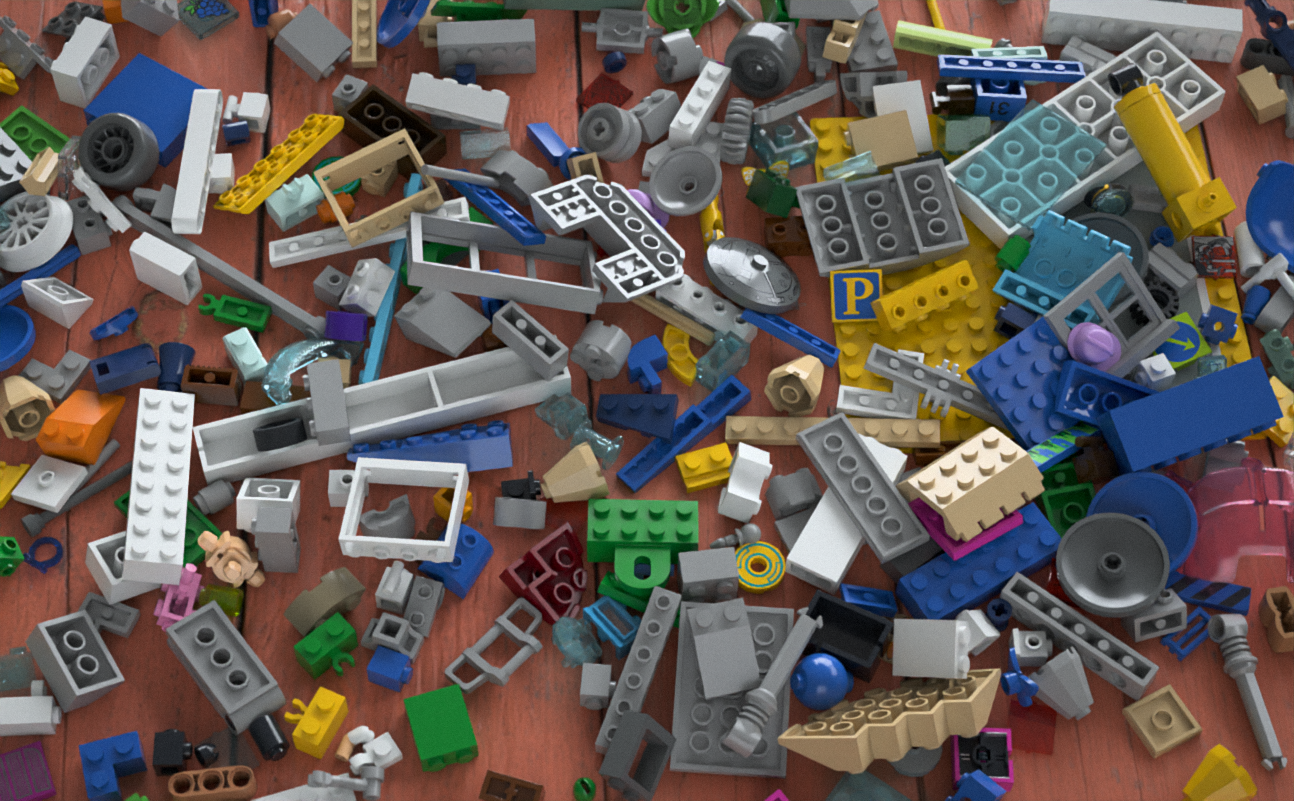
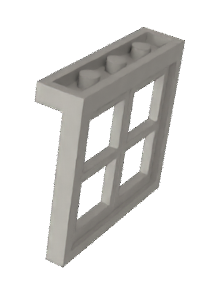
M1118 252L1043 316L1059 342L1068 351L1067 340L1071 330L1064 321V318L1085 300H1088L1101 320L1097 325L1102 328L1105 327L1107 331L1119 340L1121 345L1120 360L1106 372L1123 378L1140 361L1144 360L1180 329L1175 320L1166 319L1124 252ZM1119 272L1132 295L1109 314L1096 291ZM1137 300L1150 322L1127 341L1113 319Z

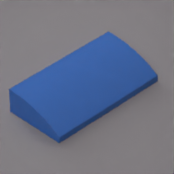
M1074 360L1064 361L1056 393L1055 411L1100 427L1097 418L1109 410L1159 392Z

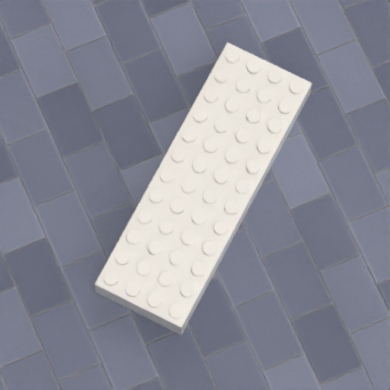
M1156 31L947 165L945 169L958 209L1001 249L1009 238H1013L1014 235L1021 236L1024 239L1032 235V226L1039 215L1045 217L1048 210L1062 215L1083 201L1085 195L1090 190L1109 184L1142 162L1140 154L1113 108L1116 103L1122 100V96H1118L1113 92L1109 84L1108 75L1131 63L1138 66L1143 76L1142 86L1153 83L1157 84L1184 133L1220 109L1226 91Z

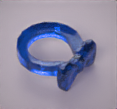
M52 537L37 539L31 545L29 553H23L25 558L23 561L46 574L47 568L55 566L62 559V545L57 539ZM52 544L57 548V553L53 558L42 562L35 560V552L39 546Z

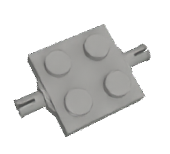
M601 8L597 23L582 22V32L596 33V50L644 54L645 43L648 37L658 38L663 36V28L649 27L648 11Z

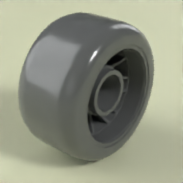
M754 22L741 28L735 35L725 52L724 63L726 67L731 68L730 80L741 91L757 98H772L782 94L794 80L800 69L801 53L795 39L782 27L769 22Z
M108 113L96 118L86 127L79 142L78 156L84 172L91 177L92 181L114 191H130L145 184L154 174L159 161V144L153 131L142 121L123 113Z

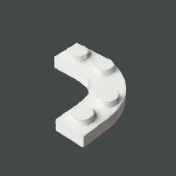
M80 166L73 173L75 179L72 180V183L90 198L87 203L97 213L102 211L108 218L106 223L115 232L118 230L122 233L126 231L132 223L112 204L99 188V184L92 181L91 177Z

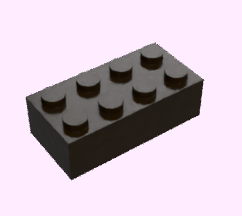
M374 84L339 113V116L344 118V127L341 132L363 148L405 129L425 164L433 166L447 154L446 136ZM409 155L396 160L398 173L409 181L411 173L419 174Z

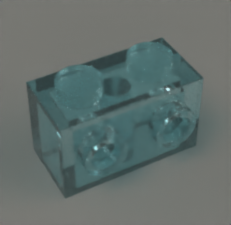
M730 330L722 339L715 343L713 348L698 360L695 366V380L713 392L731 375L735 376L749 362L750 344Z

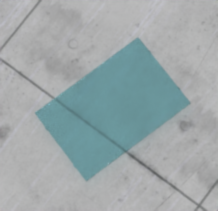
M1032 99L956 179L955 184L1031 231L1038 216H1044L1100 155L1107 144Z

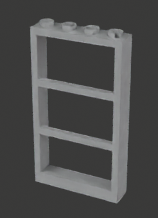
M410 212L406 231L408 285L507 301L513 300L519 303L595 314L597 305H600L603 300V290L600 289L601 280L592 272L597 253L593 251L592 241L545 234V244L523 246L500 226ZM422 240L467 247L470 268L423 261ZM478 249L524 257L526 277L480 270ZM534 259L579 266L582 287L538 280Z

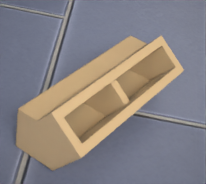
M48 147L36 155L19 181L28 194L46 196L63 168L62 153H55L51 147Z

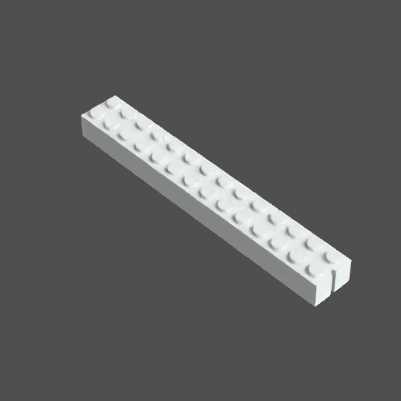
M505 347L345 388L344 395L351 441L319 446L317 436H311L309 420H314V413L308 414L306 398L192 428L207 485L209 486L219 479H222L224 483L227 481L231 483L243 480L246 477L250 478L348 452L349 448H353V445L357 443H369L370 445L383 440H396L571 394V376L566 366L551 380L547 381L510 347ZM291 418L303 419L307 434L305 441L271 451L260 452L257 450L253 434L255 428Z

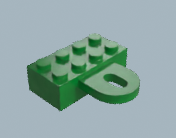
M589 499L587 562L615 563V580L628 593L646 596L652 595L655 586L664 588L670 579V564H678V553L698 551V501ZM645 563L650 566L651 575L648 579L640 580L635 577L634 567L637 564Z

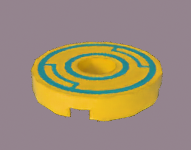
M757 541L753 544L746 543L735 552L739 573L738 586L746 592L762 594L764 591L776 589L783 581L786 568L784 556L778 548L770 543ZM761 563L766 569L762 572H755L751 569V565Z

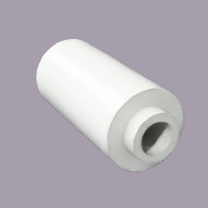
M1245 221L1234 229L1240 274L1243 277L1252 278L1265 265L1264 252L1251 237L1247 222Z

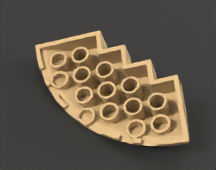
M1001 669L969 670L967 672V679L933 677L928 679L927 682H922V677L902 681L900 682L901 688L886 692L884 688L864 692V699L851 703L844 699L835 707L828 709V711L811 714L808 716V723L802 726L801 724H795L777 738L778 744L836 771H848L850 774H857L863 772L874 759H886V761L894 762L901 760L912 747H924L927 750L936 749L941 746L949 735H961L964 738L974 737L988 721L1001 677Z

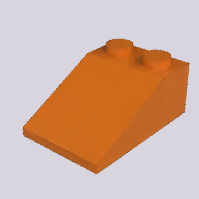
M76 390L46 418L36 438V442L48 457L95 465L126 398L119 395L105 393L100 395L98 392Z

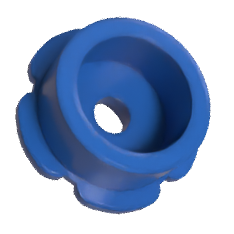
M1165 226L1155 228L1149 237L1150 244L1156 246L1160 242L1166 248L1173 246L1172 230Z

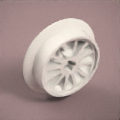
M27 191L19 193L0 206V267L10 272L28 271L44 264L57 254L66 243L73 227V212L69 204L56 196H48L47 194L46 196L30 195Z

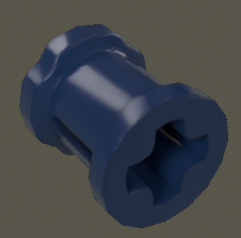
M1000 598L990 601L987 606V613L985 614L998 632L1006 630L1012 615V607L1009 602Z

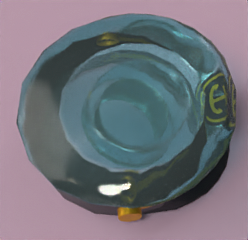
M1120 184L1096 187L1090 190L1084 197V203L1087 207L1091 208L1090 213H1109L1122 218L1130 212L1134 200L1126 188Z

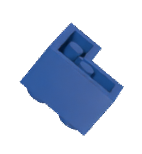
M137 731L79 745L89 801H123L119 778L148 771L143 745Z

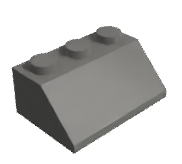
M86 610L37 624L25 641L64 713L91 704L125 681Z

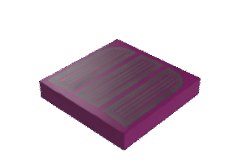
M40 741L0 755V801H41L57 795Z

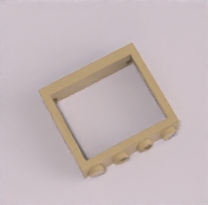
M405 129L314 172L352 248L409 221L411 211L426 213L444 204L433 177L422 174L421 167L425 163ZM409 155L427 188L349 226L332 191ZM330 176L329 179L323 181L324 178Z

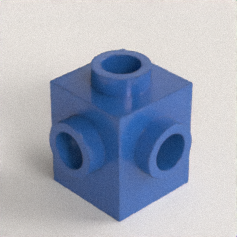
M1210 304L1207 314L1202 313L1197 327L1201 328L1200 333L1205 335L1204 339L1206 342L1219 346L1220 341L1227 343L1228 338H1234L1238 327L1234 322L1238 314ZM1221 322V328L1215 330L1214 324Z

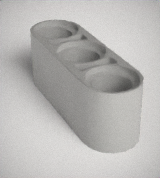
M1291 273L1289 278L1294 283V274ZM1282 285L1254 323L1255 327L1265 333L1274 329L1282 333L1294 317V300Z

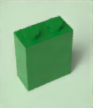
M459 684L403 699L406 716L423 772L428 770L431 772L439 771L445 768L446 765L456 762L459 764L467 763L473 760L474 757L479 756L477 741Z

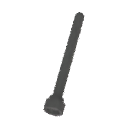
M132 461L70 496L58 513L46 510L41 514L36 513L32 515L30 513L20 519L26 532L33 538L42 532L41 529L45 527L47 522L131 474Z

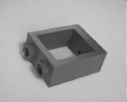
M625 710L598 774L608 781L607 785L621 791L624 799L628 801H652L677 739L648 714ZM643 739L647 742V745L632 779L628 776V773Z

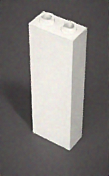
M859 434L894 486H896L905 470L908 456L896 448H890L879 443L872 437H865ZM829 486L788 555L785 572L835 595L865 539Z

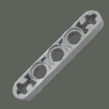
M824 80L754 109L752 111L754 123L764 124L775 121L837 94L836 80Z

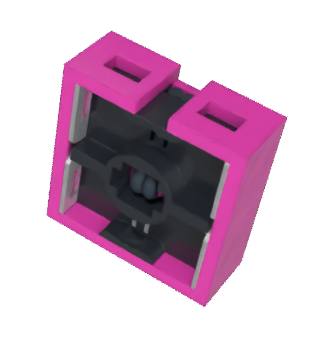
M982 728L976 736L969 738L961 737V735H950L953 790H959L956 784L966 772L971 774L979 769L1006 792H1011L1014 784L1013 760H1009L1012 752L1011 729Z

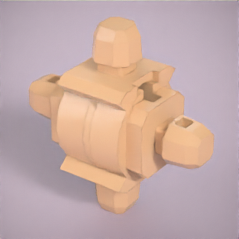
M204 531L199 536V546L206 551V567H212L214 574L220 580L233 583L234 588L239 587L245 579L253 587H260L265 581L263 572L257 568V552H250L249 545L243 539L230 536L229 531L224 532L218 540L217 536L207 531Z

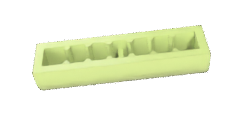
M898 21L893 48L937 57L938 55L971 56V49L991 48L992 39Z

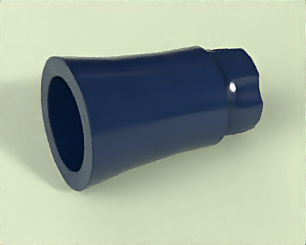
M167 342L159 346V367L161 373L157 381L158 390L183 393L181 382L185 366L187 364L191 366L196 355V351L191 346L179 342Z

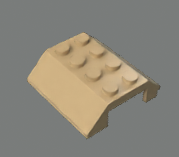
M994 427L977 433L895 486L902 497L908 502L921 498L943 516L946 533L956 541L962 538L965 542L982 532L978 521L984 529H987L1004 518L999 507L1006 515H1009L1026 503L1022 495L1027 501H1030L1045 491L1042 486V479L1044 478L1029 453Z

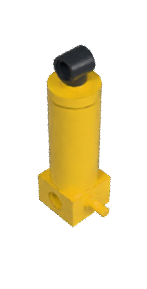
M1134 63L1110 73L1108 80L1111 89L1116 95L1122 96V100L1116 103L1113 108L1168 205L1161 213L1177 242L1179 243L1224 220L1237 207L1221 178L1218 177L1212 181L1209 179L1157 84L1153 83L1142 86V73Z

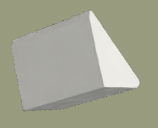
M54 276L25 280L21 284L29 307L67 329L72 327L92 305L94 300Z

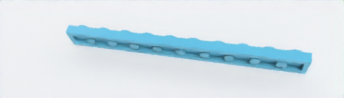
M411 173L409 183L406 182L404 185L405 198L423 190L420 174ZM406 238L397 239L395 243L390 244L389 258H391L390 264L386 263V265L393 269L395 273L376 316H374V321H376L375 327L370 328L369 342H371L370 349H365L364 364L366 366L365 370L360 371L359 385L379 380L402 281L400 269L407 260Z

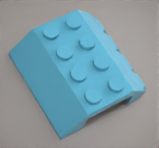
M1048 210L1045 217L1039 215L1032 226L1034 238L1030 242L1031 248L1027 258L1016 273L1005 269L992 291L1044 316L1118 252H1124L1132 263L1133 257L1129 256L1131 247L1116 240L1109 247L1110 237L1094 230H1090L1088 236H1086L1088 227L1070 219L1063 226L1065 217ZM1119 272L1096 291L1107 311L1125 283ZM1085 300L1064 318V321L1071 330L1080 323L1091 322L1098 324L1101 321L1088 300Z

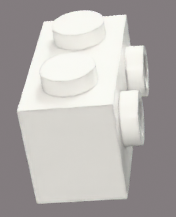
M377 258L358 260L339 305L347 311H351V313L368 314V317L376 316L395 271Z

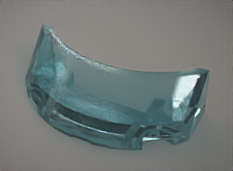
M307 339L291 343L276 352L269 360L264 371L262 390L277 405L286 404L292 396L289 391L293 380L290 378L291 373L320 357L350 359L352 367L357 364L364 343L361 341L337 339Z

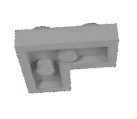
M68 350L54 369L32 358L19 376L24 377L48 393L52 400L62 404L91 369L89 363L91 360L72 350Z
M88 592L78 612L87 611L99 634L104 629L125 638L129 637L141 616L138 609L119 602L109 605L105 597L92 592Z

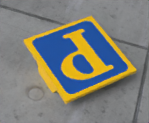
M882 269L830 271L832 323L878 321L870 302L883 297Z

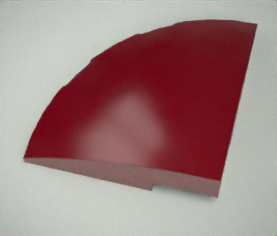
M567 522L507 567L499 575V578L518 599L524 598L539 610L545 622L562 631L581 608L579 604L583 593L587 589L588 571L584 570L581 558L583 548Z

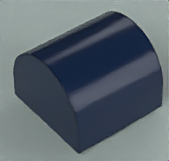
M247 120L222 125L226 146L229 147L251 141Z

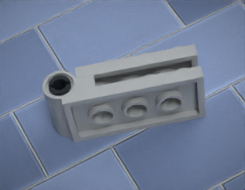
M215 600L166 629V635L169 637L167 645L235 735H239L248 729L256 719L270 715L286 705V699L276 680Z

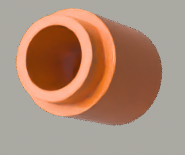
M343 191L335 194L334 197L344 216L352 215L353 208H355L352 196L350 194L346 195ZM327 199L321 200L320 204L316 205L317 213L323 224L328 222L332 224L338 221Z

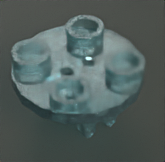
M565 616L560 617L553 624L552 643L556 644L559 650L566 656L561 662L563 668L569 665L571 668L577 665L583 666V663L593 664L602 655V649L591 632L592 627L585 619L577 620Z

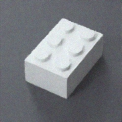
M85 17L81 24L76 26L73 36L69 42L65 43L61 54L57 60L53 61L50 69L60 101L85 109L94 98L120 57L111 24Z

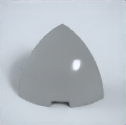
M907 71L840 73V79L847 100L855 104L860 110L859 113L861 115L872 118L876 117L871 92L872 86L907 82Z

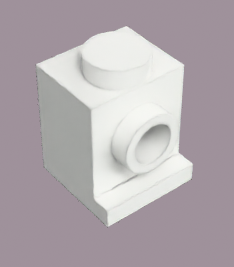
M1012 629L1008 641L1009 648L1015 647L1019 666H1043L1048 656H1052L1053 649L1052 640L1046 639L1045 631H1018V629Z

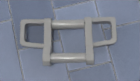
M524 598L517 599L503 615L494 621L495 625L471 648L467 647L445 669L446 679L453 685L459 684L464 694L471 693L486 681L503 687L509 681V677L532 654H537L543 648L542 644L532 636L542 623V613ZM520 609H524L535 618L525 633L509 621ZM503 633L522 649L504 667L499 669L494 666L492 667L479 655ZM466 662L481 674L467 684L463 683L453 674Z

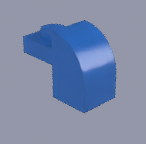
M656 335L636 343L628 355L627 377L629 383L632 384L638 381L643 392L647 391L648 394H661L662 381L658 377L657 372L667 368L668 353Z

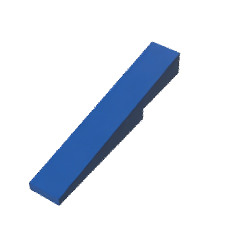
M731 375L699 405L695 406L693 404L675 420L672 445L664 443L662 439L655 438L616 473L617 477L634 493L638 492L674 463L675 456L685 454L725 422L726 416H732L750 402V390Z

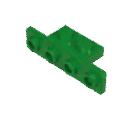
M440 0L431 9V16L453 17L454 22L522 19L528 9H504V4H497L492 1L474 3L471 0L463 2Z

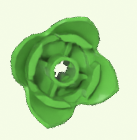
M648 0L646 8L652 20L663 26L668 34L689 29L692 38H694L700 32L701 26L715 16L720 2L719 0ZM680 2H682L685 7H688V10H685V13H681L680 10L676 9V6L678 7Z

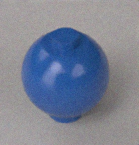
M815 653L803 658L796 665L790 678V686L798 701L807 708L819 711L828 710L838 705L846 693L852 691L854 685L852 673L846 670L838 659L824 653Z

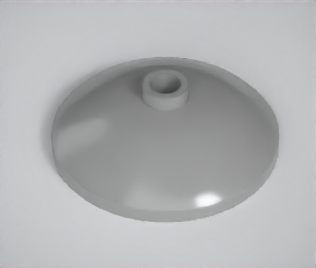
M686 146L675 149L661 158L654 167L649 181L650 195L658 208L667 214L689 216L698 213L706 208L719 193L722 184V170L713 154L703 148Z

